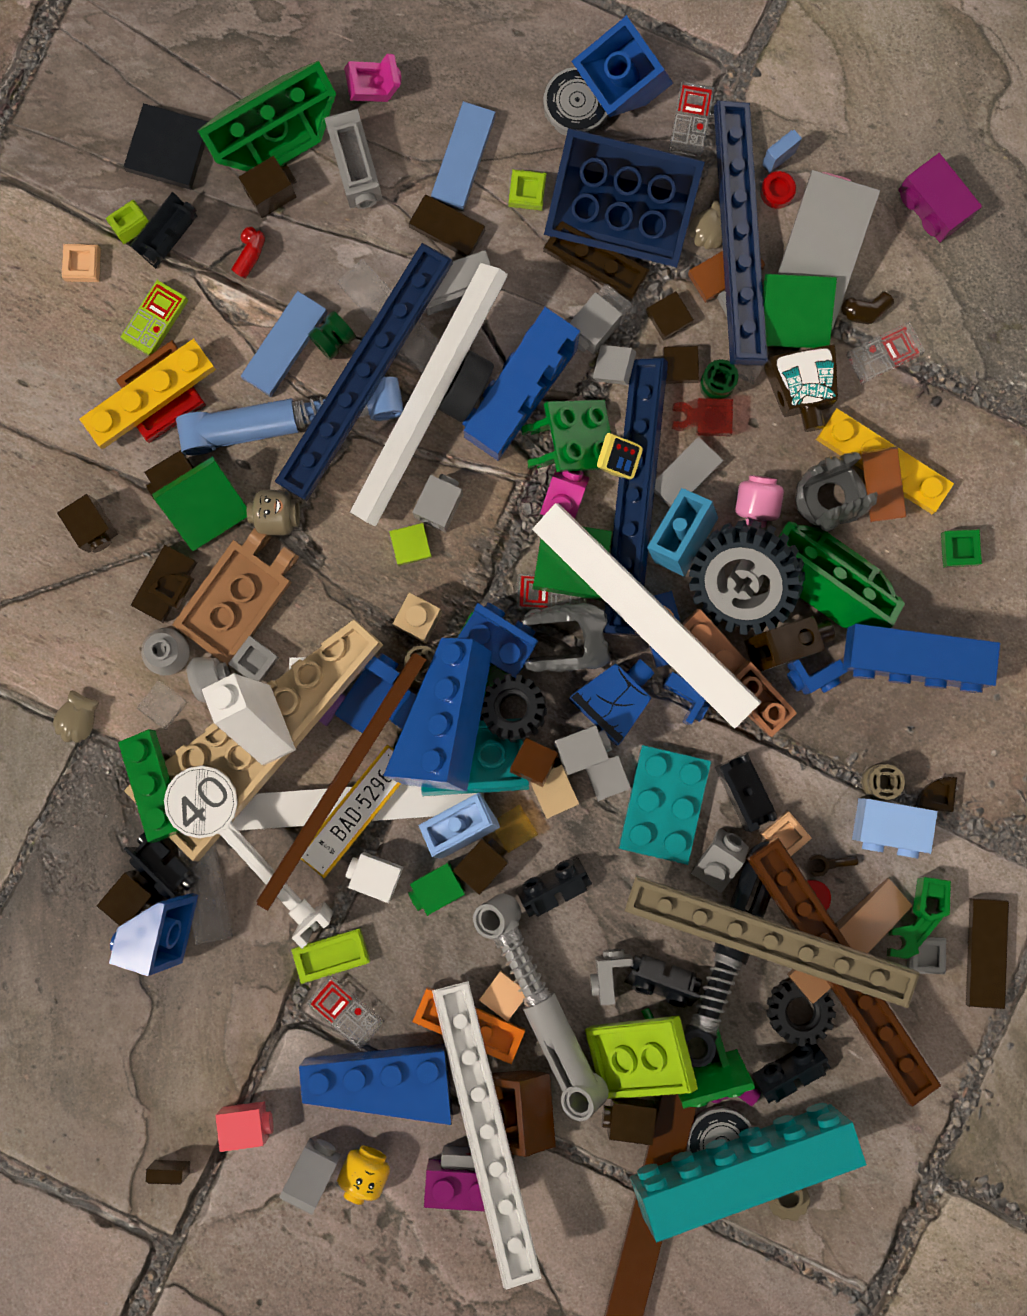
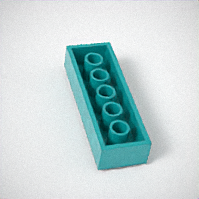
M817 1103L809 1106L806 1109V1113L795 1117L793 1115L778 1117L773 1121V1125L761 1129L759 1127L747 1128L739 1133L740 1138L728 1142L725 1139L709 1142L704 1150L695 1153L690 1151L678 1153L671 1158L672 1161L659 1166L657 1164L645 1165L637 1170V1174L630 1176L642 1217L657 1243L866 1166L867 1164L853 1122L831 1104Z

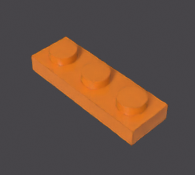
M427 987L412 1022L442 1035L432 993L434 989ZM475 1007L486 1054L512 1065L524 1036L525 1028Z

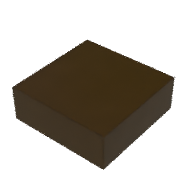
M677 291L646 309L647 315L663 340L693 324L694 321Z
M698 346L663 347V358L668 361L666 384L698 383Z
M154 1160L146 1169L145 1182H148V1184L181 1185L190 1174V1161Z

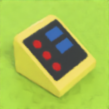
M607 433L597 467L611 475L631 480L635 476L643 448L636 443Z

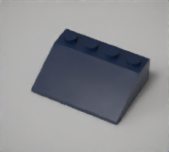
M568 128L544 235L677 268L705 161ZM563 221L597 240L574 235L564 228L562 231L554 229Z

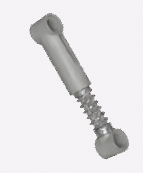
M504 893L498 894L476 908L473 914L474 926L479 934L485 938L493 939L497 948L502 949L503 953L501 956H505L508 961L505 965H510L512 969L510 974L514 973L516 977L514 983L518 982L521 988L518 992L522 991L525 996L523 1002L526 1006L522 1009L563 1091L561 1095L563 1110L573 1120L586 1121L606 1102L609 1092L607 1084L602 1077L593 1073L555 993H549L548 988H544L546 983L540 981L541 974L535 971L537 965L531 963L533 956L527 955L528 947L523 946L524 938H522L521 932L518 929V922L521 918L520 905L512 896Z

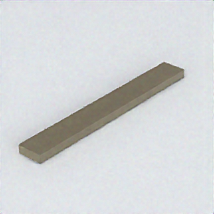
M638 875L635 876L624 910L642 918L905 1008L909 1007L920 974L917 970Z

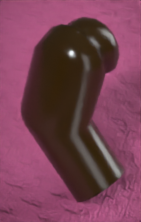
M885 291L881 292L872 302L856 300L851 297L843 302L841 312L852 322L868 325L874 323L894 305V299Z

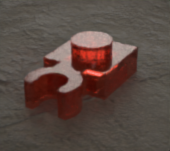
M698 398L696 408H692L685 402L673 404L672 411H681L686 416V420L682 422L673 421V430L683 431L689 426H696V436L731 437L733 430V399Z

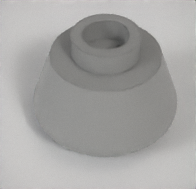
M160 628L151 632L146 637L142 645L141 654L144 664L150 671L166 676L179 672L186 665L189 659L190 648L186 638L179 631L172 628Z
M195 657L192 658L187 666V676L192 692L197 700L206 703L201 689L231 675L226 663H220L217 658Z

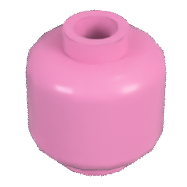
M749 475V480L740 483L735 512L740 517L746 518V525L751 526L754 521L762 522V528H766L767 521H775L780 517L784 489L776 484L777 479Z

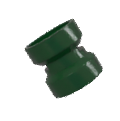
M332 311L325 318V323L321 327H315L308 333L312 342L329 360H332L339 354V348L343 344H350L356 338L353 330L335 311Z
M723 359L714 360L708 364L699 385L701 393L706 399L713 402H721L729 398L739 378L735 365Z

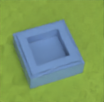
M791 130L767 150L762 166L769 174L796 153L802 140L795 130Z

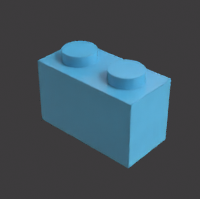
M681 488L647 547L655 564L681 576H686L695 555L718 520L713 501Z

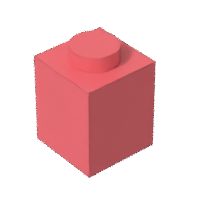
M265 1101L222 1107L216 1114L220 1152L264 1146L269 1138V1134L273 1133V1117L271 1111L266 1112Z

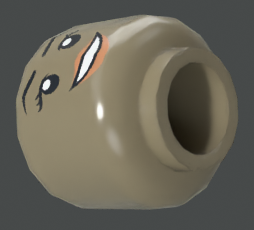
M259 490L254 497V501L247 504L248 523H254L256 531L261 534L289 535L293 528L298 527L300 523L299 500L294 499L287 490Z

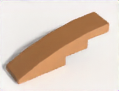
M887 878L835 924L851 948L868 954L907 913L912 904L894 883ZM794 969L787 973L812 1004L831 988L828 982L821 978Z

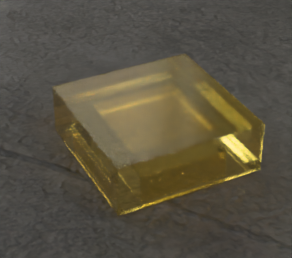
M520 804L496 818L500 828L495 830L508 853L538 835Z

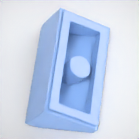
M479 792L418 825L431 856L439 859L445 858L500 828L498 820Z

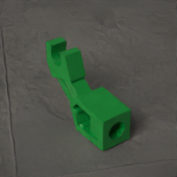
M929 877L917 878L912 912L918 918L912 925L893 928L889 931L888 936H898L902 941V946L898 950L887 948L886 956L909 959L919 954L918 948L944 917L950 915L951 881ZM927 898L938 899L937 908L935 909L937 913L928 914L925 911L927 908Z

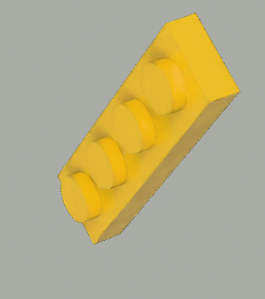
M193 338L83 415L79 420L96 444L103 450L210 375L216 368Z
M838 408L832 413L825 427L815 439L840 456L845 453H860L861 459L854 465L863 471L862 451L896 447ZM898 448L904 497L930 514H934L954 483Z

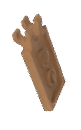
M255 528L243 545L235 540L231 542L172 624L221 662H225L227 666H230L228 663L249 636L253 637L288 589L292 581L284 575L299 559L297 554L283 547L271 566L256 555L267 545L272 536L258 533Z

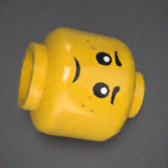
M361 1145L360 1149L349 1151L337 1178L338 1185L345 1191L343 1197L357 1205H363L364 1201L377 1200L390 1174V1166L385 1161L387 1156L381 1151L365 1145Z

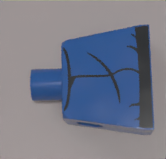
M641 659L627 672L615 663L575 692L569 700L601 731L605 730L608 738L617 746L623 741L651 700V697L641 687L655 673Z

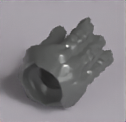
M845 453L839 458L836 456L826 457L818 465L810 467L802 476V480L797 484L795 502L798 512L809 523L819 526L822 531L830 532L839 524L856 521L859 517L867 514L872 506L877 503V492L867 495L863 481L852 468L861 459L860 453ZM834 483L844 491L845 500L843 505L828 510L819 503L817 493L824 484Z
M566 603L562 606L556 605L543 610L534 608L524 616L523 625L577 621L583 631L585 648L584 653L530 657L528 661H525L527 670L535 672L545 670L572 672L573 670L585 668L597 669L610 663L609 643L603 637V630L608 621L605 610L586 603L576 605Z

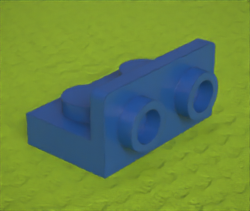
M487 602L485 607L477 603L473 614L458 638L474 639L492 651L490 663L516 678V675L520 673L525 665V661L528 660L538 644V640L533 638L536 632L527 625H523L520 621H517L514 626L504 620L503 617L506 613Z

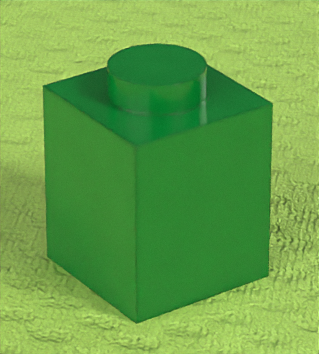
M449 861L410 883L413 890L408 892L417 911L424 909L428 916L465 895L466 891L457 874L453 872L454 869Z

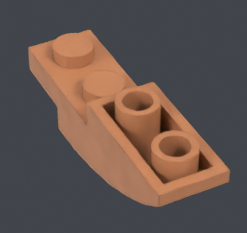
M696 609L681 623L761 701L748 717L769 737H773L797 714L753 663L747 661L701 609Z

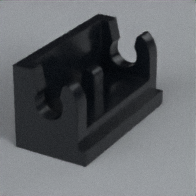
M747 752L715 767L745 831L753 832L759 829L760 825L778 819L776 811Z

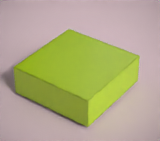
M512 169L508 207L542 211L546 173Z
M131 200L105 218L123 245L135 238L149 222L135 200Z
M423 523L389 531L398 566L432 558Z

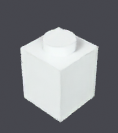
M363 852L360 854L359 859L353 857L346 873V877L351 879L348 888L389 903L399 881L403 866Z

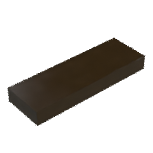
M563 221L554 229L562 231L564 228L574 235L597 240ZM550 236L543 248V252L630 302L633 301L649 274L648 268L627 256L602 248H595Z
M970 898L966 1005L969 1007L1005 1009L1009 901Z

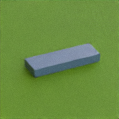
M463 101L431 194L432 198L447 206L464 211L496 117L495 111Z
M297 291L241 374V378L269 397H272L309 342L308 333L313 328L319 327L328 313L327 309Z

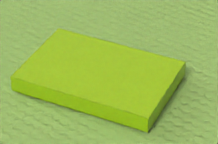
M680 1016L591 1025L585 1029L595 1072L603 1078L609 1090L607 1099L692 1093L698 1089Z

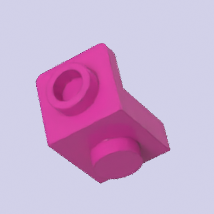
M386 54L381 63L348 61L344 67L350 101L388 102L401 85V71L396 65L394 54Z
M555 470L540 514L545 515L555 503H559L575 519L590 478L583 475L582 471L556 472Z

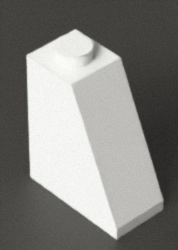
M233 673L201 689L214 724L261 765H267L296 750L271 685Z

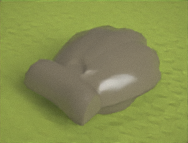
M714 200L709 209L696 215L689 224L690 237L694 238L696 246H704L705 249L709 250L719 248L722 245L720 202L718 200Z
M71 690L68 695V701L55 714L53 726L55 727V733L60 735L64 742L74 741L79 743L81 740L87 739L92 732L94 711L99 702Z
M804 1188L768 1201L775 1216H778L781 1220L789 1219L796 1222L800 1215L807 1213V1208L810 1206V1196L807 1189Z

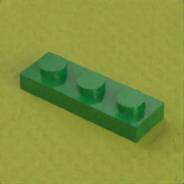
M148 729L119 741L118 744L147 842L155 843L180 833V831L172 826L165 812L164 798L167 786L171 780L156 731Z

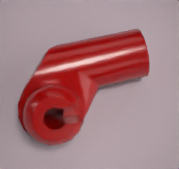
M252 226L246 227L241 233V242L246 244L231 268L233 272L245 279L257 263L265 243L264 234L260 230L256 231Z

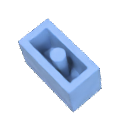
M858 798L852 840L863 842L862 849L883 852L884 846L898 848L897 855L918 859L919 852L931 854L938 811Z

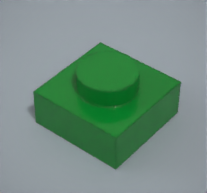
M980 529L944 531L941 533L943 568L979 566L982 564Z

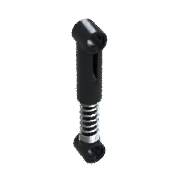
M769 841L760 842L751 848L746 858L769 843ZM746 859L729 907L764 918L771 895L761 880L749 911L746 910L756 879H760ZM715 943L713 952L716 953L714 958L715 966L710 968L712 971L711 976L706 977L709 982L707 986H703L705 993L700 996L701 1004L696 1005L698 1012L693 1014L692 1020H690L691 1023L686 1025L684 1031L686 1044L694 1037H700L705 1043V1052L699 1058L690 1057L692 1066L698 1068L708 1065L715 1057V1043L718 1038L715 1035H717L716 1032H718L719 1027L717 1022H721V1019H719L720 1013L725 1012L722 1008L724 1003H728L726 1000L727 994L732 993L729 989L731 985L735 984L733 978L735 975H739L736 970L739 971L742 964L746 965L750 956L748 953Z

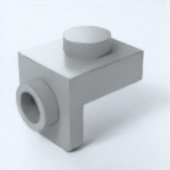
M719 828L714 835L712 843L693 867L691 874L722 893L743 866L749 847L738 835L728 833Z
M624 949L604 950L603 956L595 957L597 973L590 974L592 996H599L601 1005L615 1004L612 967L634 965L633 957L631 954H624Z

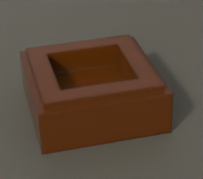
M525 738L510 767V772L543 787L558 758V752Z

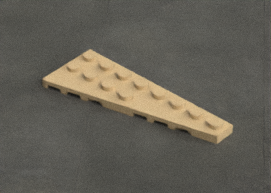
M352 620L322 642V646L304 660L299 659L291 665V669L281 677L267 683L271 685L295 748L383 646L374 635L356 620ZM213 723L205 729V733L190 744L183 745L175 751L176 754L165 761L171 781L177 774L187 768L202 765L217 768L227 775L236 788L238 799L235 817L232 819L233 822L291 753L267 765H261ZM128 785L124 791L135 802L131 785ZM180 832L169 838L192 861H200L221 835L216 834L211 837L195 838Z

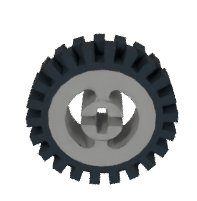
M746 520L738 521L735 527H732L731 523L725 524L720 531L716 529L708 539L706 538L692 561L694 564L690 568L689 577L693 578L689 586L690 591L696 590L693 600L695 604L701 602L704 604L701 610L706 616L710 612L715 615L712 622L716 626L719 625L721 620L727 622L726 631L733 632L735 626H739L740 634L748 635L751 628H754L755 634L763 633L766 626L769 630L774 629L779 621L783 623L788 618L790 612H793L802 593L805 572H801L804 566L803 559L796 558L799 550L795 544L788 547L789 537L784 533L779 538L775 536L774 532L777 528L771 525L768 526L767 530L760 529L762 522L754 521L751 527L746 525ZM742 559L739 564L735 565L727 580L724 565L730 561ZM767 576L770 582V589L764 594L753 596L754 592H758Z

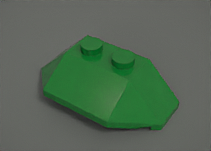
M316 61L282 75L227 107L197 131L217 164L247 172L274 156L281 166L322 141L326 128L324 118L330 115L336 92L321 63Z
M790 521L785 525L778 538L783 533L788 536V547L795 544L799 550L796 558H802L804 563L801 572H805V580L802 585L804 587L800 595L801 599L844 628L854 624L891 628L895 624L905 603L901 597L896 595L893 586L878 567L820 528L797 525Z

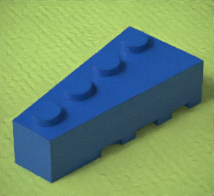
M544 307L534 324L526 332L517 350L512 352L504 363L503 371L497 380H492L485 389L482 396L484 400L478 409L473 408L466 420L463 421L462 425L465 426L463 430L464 438L499 461L520 432L521 427L525 425L577 352L580 330L547 307Z
M854 624L847 627L842 670L853 671V677L861 679H875V675L889 677L888 681L893 683L911 684V680L925 682V687L946 689L947 686L958 687L963 692L983 693V688L996 686L1000 642Z
M441 638L383 776L403 785L467 791L492 651L474 639Z
M445 1043L304 1058L299 1065L303 1104L452 1125L453 1108Z

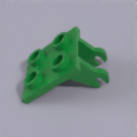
M605 400L544 403L546 418L521 427L522 435L530 432L531 435H535L551 429L555 451L527 461L528 469H532L536 466L537 468H542L555 464L556 472L599 470L597 462L607 433L611 434Z
M719 1028L718 1032H716L717 1035H715L718 1036L715 1043L717 1058H714L706 1066L693 1067L698 1089L692 1093L678 1094L683 1109L702 1107L710 1101L724 1097H739L746 1091L755 1089L752 1078L738 1050L725 1052Z

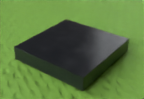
M143 103L123 166L125 171L191 190L205 148V143L197 130L209 121Z

